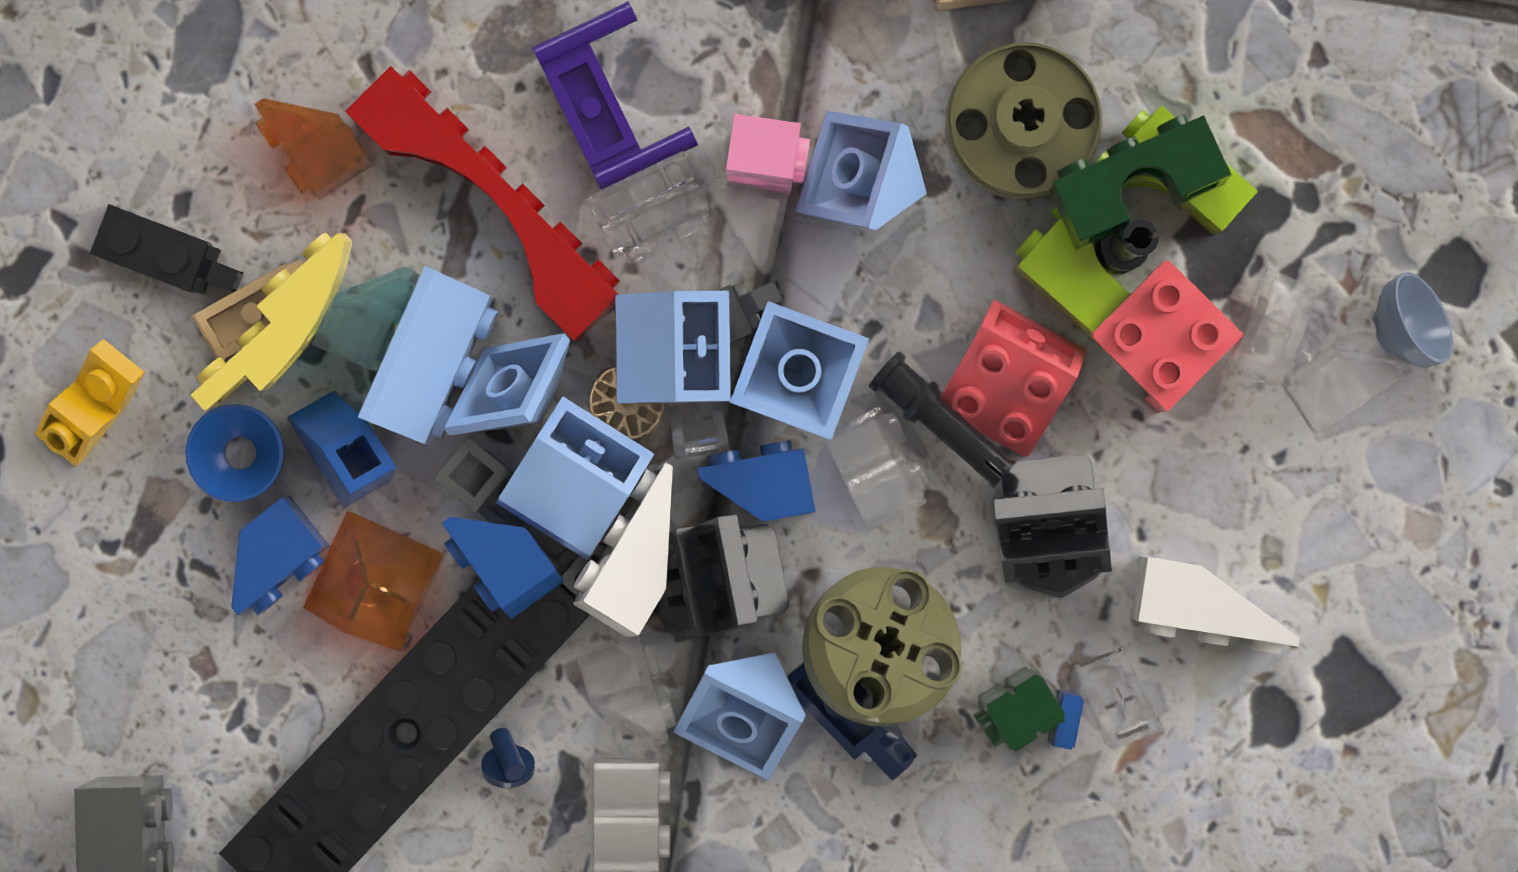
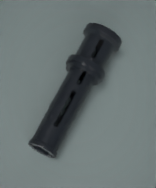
M1136 220L1128 223L1126 228L1098 240L1095 246V253L1101 266L1113 274H1125L1140 267L1147 259L1148 254L1152 253L1157 247L1159 237H1154L1153 235L1154 232H1157L1156 227L1149 221Z
M900 351L897 352L876 374L868 387L874 392L882 391L904 411L902 417L906 421H912L915 424L919 420L994 488L1005 477L1003 474L1009 472L1016 462L1006 456L957 411L941 399L942 391L939 389L940 386L935 381L926 382L905 363L906 356Z

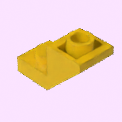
M102 339L89 351L75 382L48 404L35 435L44 441L51 451L61 455L77 467L130 403L145 372Z

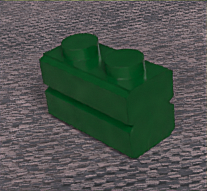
M1023 667L1005 679L1006 685L996 684L978 696L979 702L977 703L982 710L973 715L994 747L1004 743L1009 749L1018 751L1037 739L1036 732L1040 731L1045 734L1065 721V712L1043 677L1027 667Z

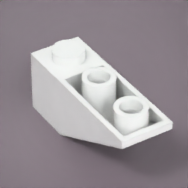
M666 462L654 467L652 471L647 468L644 470L629 495L635 500L625 517L617 514L601 539L603 543L607 544V547L597 563L590 560L574 584V588L580 592L573 604L625 637L639 636L666 590L673 466Z
M1140 557L1131 619L1145 623L1144 633L1176 637L1177 628L1198 631L1196 641L1225 646L1229 645L1230 636L1251 639L1249 649L1276 654L1282 653L1283 644L1299 646L1300 638L1203 566L1152 557Z

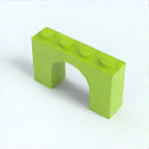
M1162 105L1151 115L1142 109L1122 131V134L1127 139L1136 136L1139 143H1142L1159 135L1156 128L1175 118V116ZM1107 149L1094 163L1109 157ZM1229 164L1227 165L1232 175L1225 185L1179 204L1213 236L1222 232L1258 192ZM1149 176L1132 178L1122 186V190L1132 187L1151 188L1171 198L1163 183ZM1055 206L1050 213L1058 220L1044 235L1035 229L1015 251L1022 260L1013 270L1093 340L1092 333L1130 293L1101 266L1095 254L1093 243L1076 250Z

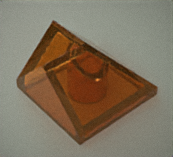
M347 510L324 560L325 563L318 573L303 608L346 634L402 651L445 554Z

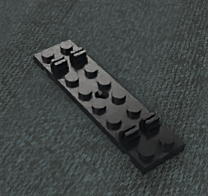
M478 578L218 854L237 872H349L582 625L590 614L575 606L573 602L576 598L560 584L512 619L500 607L494 612L487 607L474 588V585L481 581ZM401 723H411L416 728L417 734L414 741L405 743L397 737V728Z

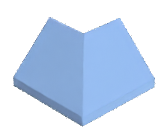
M826 111L795 212L815 218L877 230L925 196L927 192L909 127L897 122Z
M767 301L730 403L832 441L869 338Z
M562 333L484 348L444 427L445 431L449 435H458L541 423L561 381L570 342L568 337Z
M775 652L709 665L673 733L769 780L801 726L806 715V709L799 703Z

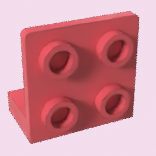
M1164 261L1092 333V338L1148 393L1144 399L1160 413L1168 412L1244 334L1170 261Z
M993 299L972 343L940 398L981 434L1023 457H1028L1076 381L1087 350Z

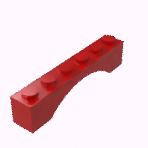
M390 66L345 112L388 155L416 158L445 167L468 179L491 197L508 217L524 246L533 277L535 303L577 343L615 306V295L619 294L614 288L620 283V280L599 259L590 266L576 252L583 243L561 221L552 228L538 214L545 205L523 183L514 190L500 176L507 167L485 145L476 152L462 138L469 129L447 107L438 114L425 101L432 92L413 72L408 70L401 76Z

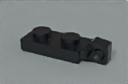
M108 204L89 253L191 293L196 291L205 294L209 283L235 292L243 276V272L217 263L221 250L213 247L212 243Z

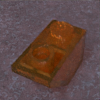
M265 98L254 104L262 116L261 119L255 122L256 126L272 149L279 145L282 146L291 160V163L284 168L302 194L310 189L313 195L322 199L374 165L347 122L339 114Z

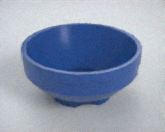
M241 404L223 405L210 410L193 425L185 448L186 464L191 477L206 494L218 500L228 502L247 501L266 492L278 479L285 459L284 442L279 429L264 412ZM238 437L249 439L256 449L254 462L245 469L232 467L226 458L228 444Z

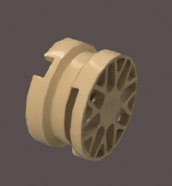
M616 367L605 371L597 379L590 394L591 414L630 439H639L651 433L661 422L665 411V403L617 404Z

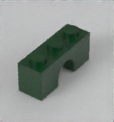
M1186 114L1175 117L1158 126L1156 129L1159 135L1142 143H1139L1136 136L1125 139L1107 149L1108 158L1089 165L1086 158L1081 159L1057 171L1059 179L1053 181L1050 194L1076 250L1127 227L1131 218L1122 200V186L1132 178L1149 176L1159 180L1167 188L1175 206L1225 185L1232 174L1204 115L1189 121Z

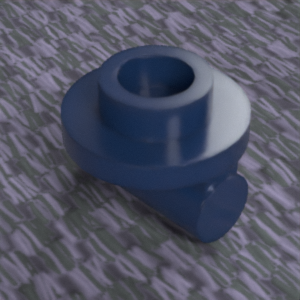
M507 728L494 730L490 735L493 748L485 753L481 761V772L484 779L491 785L500 788H515L527 783L535 772L533 755L524 747L515 744Z

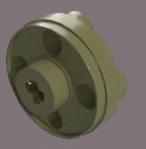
M1027 42L1012 43L986 52L965 69L956 82L948 100L944 133L955 162L974 184L999 197L1031 201L1051 195L1052 183L1059 179L1057 171L1063 167L1085 158L1090 163L1101 136L1102 110L1097 91L1091 79L1072 58L1046 45ZM1011 56L1025 58L1032 69L1031 77L1025 81H1015L1009 78L1004 69V61ZM1071 103L1084 106L1090 116L1088 127L1081 130L1069 127L1064 121V107ZM1021 109L1025 110L1027 118H1035L1036 120L1028 131H1025L1023 122H1014L1013 120ZM964 114H973L979 117L984 125L983 136L976 140H967L961 137L956 129V119ZM1024 161L1033 162L1041 169L1042 182L1039 187L1033 189L1025 188L1019 184L1015 177V168L1018 163Z
M873 567L856 571L832 585L818 599L810 612L804 629L802 640L803 662L812 687L823 702L833 711L860 724L883 727L909 722L933 709L946 696L953 683L957 681L961 674V638L955 616L940 593L929 584L925 576L915 570ZM893 586L906 590L911 601L909 610L901 609L894 603L891 595ZM825 613H832L840 618L844 628L842 637L832 636L826 631L823 624ZM924 656H929L938 663L940 668V678L938 681L931 680L923 672L921 664ZM856 683L867 686L872 692L873 705L871 709L863 708L855 701L853 690Z

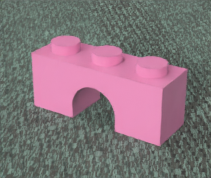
M734 114L726 167L728 175L727 186L790 195L792 182L803 183L810 139L799 138L801 123Z

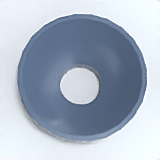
M1410 272L1402 273L1388 281L1382 288L1377 309L1372 316L1376 327V338L1387 354L1393 353L1403 361L1421 368H1429L1446 362L1451 357L1453 351V335L1448 316L1435 292L1422 278Z

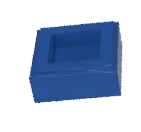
M1058 689L1056 699L1065 712V721L1049 731L1048 742L1054 747L1072 750V747L1075 748L1084 699L1075 692Z

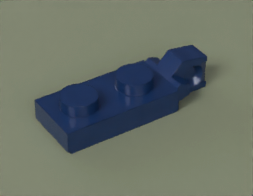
M804 662L800 663L787 675L799 702L854 760L860 756L869 763L874 761L893 781L908 769L917 757L915 751L903 738V732L898 725L880 727L860 724L833 711L823 702L812 687L804 667ZM856 683L853 690L855 701L861 707L871 709L873 698L859 683Z

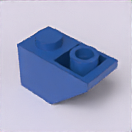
M332 391L291 414L287 419L342 507L346 508L389 483L397 467L368 421L359 418V413L340 395Z
M791 440L760 445L761 456L740 460L738 450L707 455L709 466L698 468L699 478L762 522L816 512L804 448L793 450Z
M291 496L281 497L239 531L231 608L237 615L248 613L251 609H253L257 616L262 614L283 597L278 588L292 576H295L301 582L325 563L320 554L329 548L330 545Z
M449 517L442 522L451 536L449 540L444 542V545L462 569L469 564L473 567L481 581L474 585V588L492 612L500 607L513 619L564 582V579L536 539L524 527Z

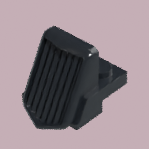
M1071 455L1016 461L1012 469L1003 474L1005 476L1002 479L1003 499H994L1005 583L1017 581L1020 585L1029 589L1062 598L1091 582L1100 573L1112 572L1104 488L1095 489L1091 459L1086 455Z
M735 514L716 517L697 526L675 529L669 532L666 590L654 611L664 625L673 632L675 643L722 634L758 622L757 619L784 613L788 609L787 588L777 537L772 526L762 524L739 528L738 517Z

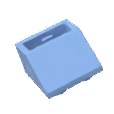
M668 291L615 295L617 404L731 401L729 291Z
M562 396L496 503L588 560L629 497L654 453Z

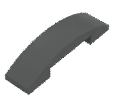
M467 436L433 479L471 510L477 511L490 523L526 528L564 579L562 584L578 596L580 591L574 588V584L579 574L590 560L597 563L606 547L599 542L589 559L586 560L498 505L496 501L513 476L514 471Z

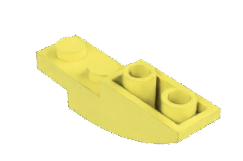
M327 233L322 234L302 252V255L307 259L303 265L293 274H290L287 269L282 270L262 288L267 297L257 305V308L271 323L266 327L261 321L257 322L236 341L241 347L238 353L228 362H225L221 357L217 358L196 377L202 385L191 394V397L204 411L216 408L247 379L259 391L270 389L308 347L323 324L338 294L347 269L353 241L345 233H337L333 238Z

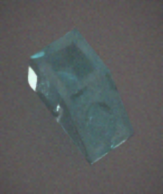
M401 267L335 294L322 319L312 345L378 372L420 274L406 267Z

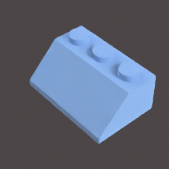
M424 266L358 417L423 444H431L434 436L442 439L446 433L444 427L453 411V408L448 407L454 390L456 387L464 389L475 368L477 361L470 358V354L477 338L486 341L496 321L498 311L491 309L495 299L488 294Z

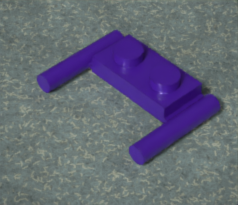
M629 1L532 47L602 192L698 146L694 134L688 126L640 149L594 54L590 43L638 21Z

